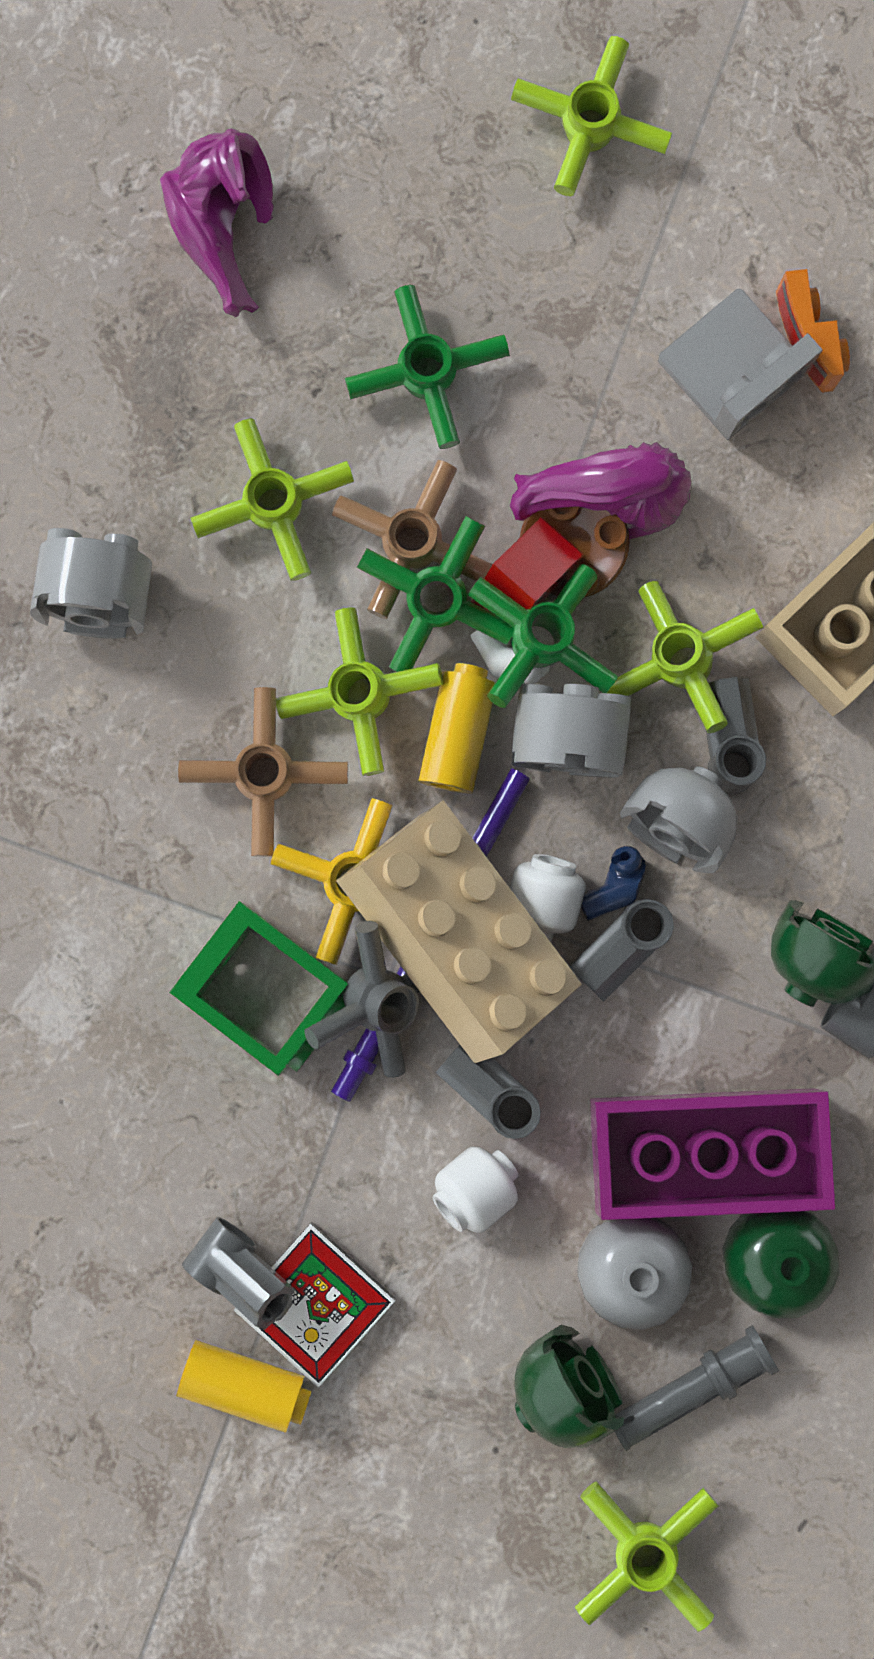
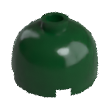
M789 900L777 921L771 938V958L774 967L788 981L784 988L785 992L797 1001L810 1007H814L818 1000L835 1005L853 1002L866 994L874 985V957L868 952L873 941L852 926L818 908L812 918L799 913L804 903L797 900Z
M811 1211L742 1214L729 1228L722 1248L725 1274L732 1291L753 1311L772 1318H799L818 1309L832 1294L839 1275L838 1248L828 1227Z
M561 1324L536 1340L523 1352L517 1364L514 1379L517 1400L515 1411L521 1424L529 1432H536L547 1442L563 1448H584L599 1442L624 1424V1417L616 1418L614 1409L623 1404V1400L613 1374L599 1352L591 1345L587 1348L585 1354L579 1345L572 1340L580 1333L572 1327Z

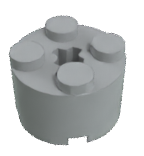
M52 528L48 530L47 541L43 542L39 547L30 615L36 621L46 626L49 623V616L65 621L64 632L81 636L110 639L126 638L127 627H133L136 635L141 634L144 631L152 562L146 555L138 551L139 541L131 536L107 534L104 536V540L82 538V535L74 530Z
M522 684L519 688L511 752V764L513 766L549 773L550 770L570 772L569 775L603 778L622 776L626 757L631 697L620 694H598V687L582 684H565L563 693L553 694V688L549 686Z

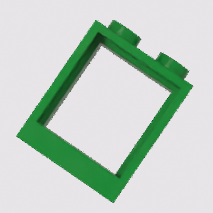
M238 901L169 993L276 1075L280 1076L288 1067L297 1073L315 1050L310 1046L305 1037V1029L345 1007L343 993L348 983L245 903ZM252 929L328 986L278 1054L202 997Z

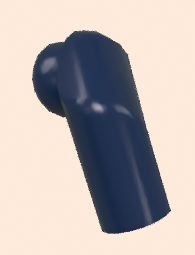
M622 846L616 849L612 854L611 864L604 885L584 893L581 908L587 921L635 902L646 873L645 860L636 848Z

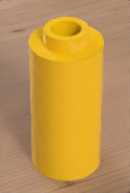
M456 663L454 671L442 672L443 685L439 686L418 780L420 783L453 792L473 793L493 704L487 697V694L495 682L487 679L488 670L475 665Z
M195 1340L176 1396L286 1433L290 1422L301 1425L312 1391L301 1387L305 1377L303 1375Z

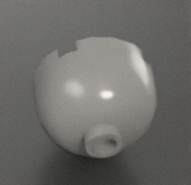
M681 767L659 769L641 782L620 811L621 818L631 815L633 819L627 828L646 846L676 864L682 855L696 860L697 863L692 870L700 873H714L719 869L737 835V815L732 800L722 790L724 783L716 774L703 767H695L693 771Z
M658 1218L606 1220L589 1232L579 1251L577 1276L584 1298L599 1317L620 1328L644 1330L664 1324L681 1309L690 1291L692 1264L686 1245L669 1224Z

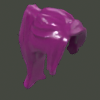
M230 128L224 133H212L190 143L181 156L180 165L171 171H166L161 176L160 183L169 221L180 246L213 282L222 299L224 312L237 317L242 310L253 313L260 307L248 294L239 273L232 248L234 237L231 224L240 202H245L247 199L251 200L256 210L257 222L264 224L273 219L274 204L272 201L273 183L271 172L258 141L248 133Z
M643 442L638 448L629 445L623 449L599 452L583 459L549 467L536 474H515L514 480L517 483L518 489L512 495L510 508L515 520L519 521L526 520L539 510L550 508L583 507L594 511L607 510L611 515L616 514L623 522L633 525L628 527L629 540L660 532L676 522L684 506L690 500V492L692 490L691 473L685 468L684 461L678 459L677 453L671 452L669 448H664L658 442L652 445Z

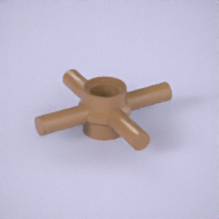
M437 460L415 508L401 510L392 517H388L340 495L334 506L332 516L381 537L384 552L389 560L409 570L422 569L432 562L441 565L450 544L442 541L441 529L434 518L457 469L445 461ZM413 528L422 531L428 538L427 543L416 551L403 549L397 543V538L404 530ZM471 554L461 574L477 581L480 576L485 578L492 563ZM380 581L367 610L380 618L387 619L400 590Z
M271 687L254 688L253 744L244 748L235 761L179 760L178 765L179 783H235L240 792L252 800L251 856L254 857L273 856L275 800L284 796L292 784H348V762L292 761L288 753L282 747L275 744L276 688ZM269 758L276 761L279 766V773L273 783L263 787L251 783L249 771L257 760Z

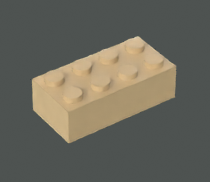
M874 522L755 637L832 716L845 709L874 681Z
M444 800L419 815L336 880L365 920L374 921L378 924L381 941L474 1063L504 1054L582 985Z

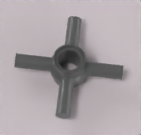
M365 921L355 927L363 968L356 971L347 982L348 985L343 993L345 1007L306 1028L305 1037L312 1048L319 1049L362 1025L376 1032L384 1075L395 1078L403 1075L406 1071L399 1033L405 1031L416 1018L419 1008L417 993L420 991L407 974L400 976L386 969L378 924L374 921Z

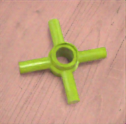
M611 36L609 38L594 80L579 84L570 96L519 78L515 83L511 96L512 101L562 118L563 127L570 145L554 185V190L561 195L574 196L589 153L602 149L613 137L665 154L672 132L621 115V108L617 94L614 91V86L629 48V43L621 37ZM592 110L601 114L604 119L599 122H588L579 114Z
M255 419L242 420L234 425V429L252 475L245 485L242 499L190 517L194 530L199 539L251 520L260 528L272 530L290 580L303 579L311 574V570L293 522L300 514L303 500L353 483L354 478L348 462L345 461L294 479L288 473L272 468ZM270 489H278L287 494L286 502L279 509L269 511L258 506L259 498L264 492Z
M648 582L638 592L658 631L652 645V660L618 676L607 693L630 696L662 679L668 684L687 690L707 733L720 731L727 726L728 722L707 681L712 670L713 653L764 628L756 610L752 608L702 633L688 624L678 623L659 582ZM683 648L695 649L693 657L687 663L682 665L670 664L672 656L678 650Z
M342 608L334 613L343 664L337 667L330 676L328 687L276 698V708L280 719L334 708L342 717L353 721L362 775H376L384 772L375 718L386 710L390 696L443 685L442 671L439 663L384 674L375 665L365 662L356 608ZM360 679H369L371 688L368 697L359 704H350L348 698L350 687Z
M597 1481L589 1485L583 1491L580 1498L618 1540L615 1551L617 1568L575 1606L582 1619L588 1625H591L634 1586L646 1592L661 1590L698 1632L704 1630L714 1619V1614L676 1572L679 1561L677 1545L719 1507L717 1502L702 1488L662 1526L650 1522L633 1523ZM654 1545L662 1550L659 1560L652 1566L640 1567L632 1562L634 1553L642 1546Z

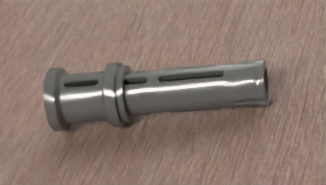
M751 1325L746 1328V1336L716 1353L711 1349L704 1352V1356L700 1358L702 1365L615 1414L616 1418L624 1417V1424L615 1431L623 1448L626 1451L630 1450L633 1445L718 1396H721L723 1400L735 1398L738 1388L766 1372L772 1376L780 1372L754 1326Z

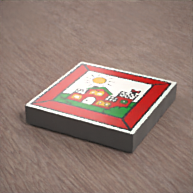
M311 1222L271 1267L295 1289L292 1295L293 1304L284 1317L272 1323L266 1329L254 1326L236 1307L234 1311L319 1388L395 1302V1297Z

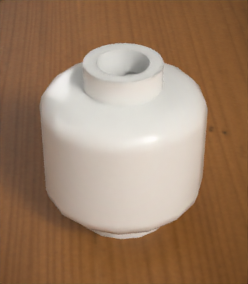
M534 854L531 862H524L516 867L510 889L548 940L552 941L554 933H567L576 926L586 884L582 877L575 873L577 866L574 863L554 856Z
M470 1147L439 1171L435 1178L437 1193L432 1198L442 1216L457 1231L462 1232L467 1228L472 1232L482 1233L510 1211L517 1203L518 1194L513 1181L519 1175L512 1162L501 1151L496 1150L491 1155L480 1147Z

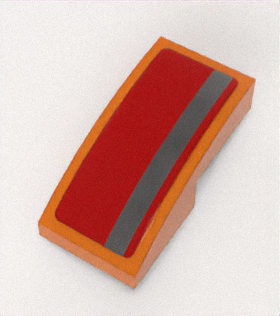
M808 270L785 271L776 290V296L789 342L793 346L807 333L816 341L823 351L807 374L822 393L833 392L844 376V372L849 370L850 352L846 338L839 339L837 320L815 323L820 318V296L816 287L810 288Z

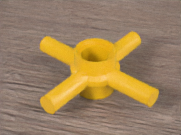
M371 798L353 851L344 852L332 861L279 843L274 850L271 865L324 883L326 895L334 904L315 957L317 959L334 965L338 963L354 914L359 912V910L349 897L339 890L336 880L345 869L355 866L378 848L392 809L391 804Z

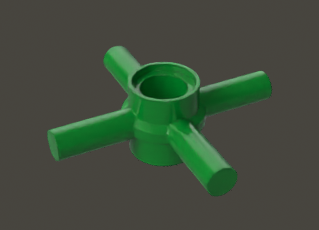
M405 285L394 291L408 343L398 357L397 364L344 378L347 391L351 400L403 385L415 397L425 399L439 449H448L460 443L446 395V390L452 385L457 370L510 356L508 343L503 334L451 349L441 337L429 334L415 285ZM423 358L434 359L442 366L440 371L432 376H422L416 373L412 367L418 360Z
M465 516L441 565L425 568L417 574L366 548L357 568L406 593L407 605L414 617L389 665L394 671L399 672L413 669L433 628L448 626L456 620L505 645L510 641L513 628L492 612L468 601L465 584L460 578L486 527L483 524ZM440 581L451 588L454 597L451 605L446 610L433 612L423 605L420 593L424 586L430 582Z
M583 564L579 565L553 603H540L531 609H525L481 576L474 584L468 596L513 628L512 649L515 656L487 694L492 703L501 708H506L534 668H544L561 662L592 686L598 687L602 693H607L613 686L618 676L573 644L575 623L571 615L598 578L592 568ZM539 626L548 630L553 637L554 645H545L539 642L533 635L532 627Z

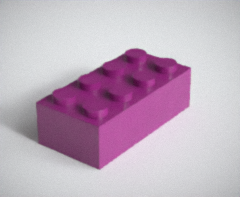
M806 1088L590 1098L595 1212L601 1220L835 1210L828 1091Z

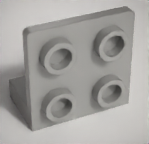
M736 289L663 350L659 355L658 362L728 441L811 370L823 349L808 333L792 346L742 289Z

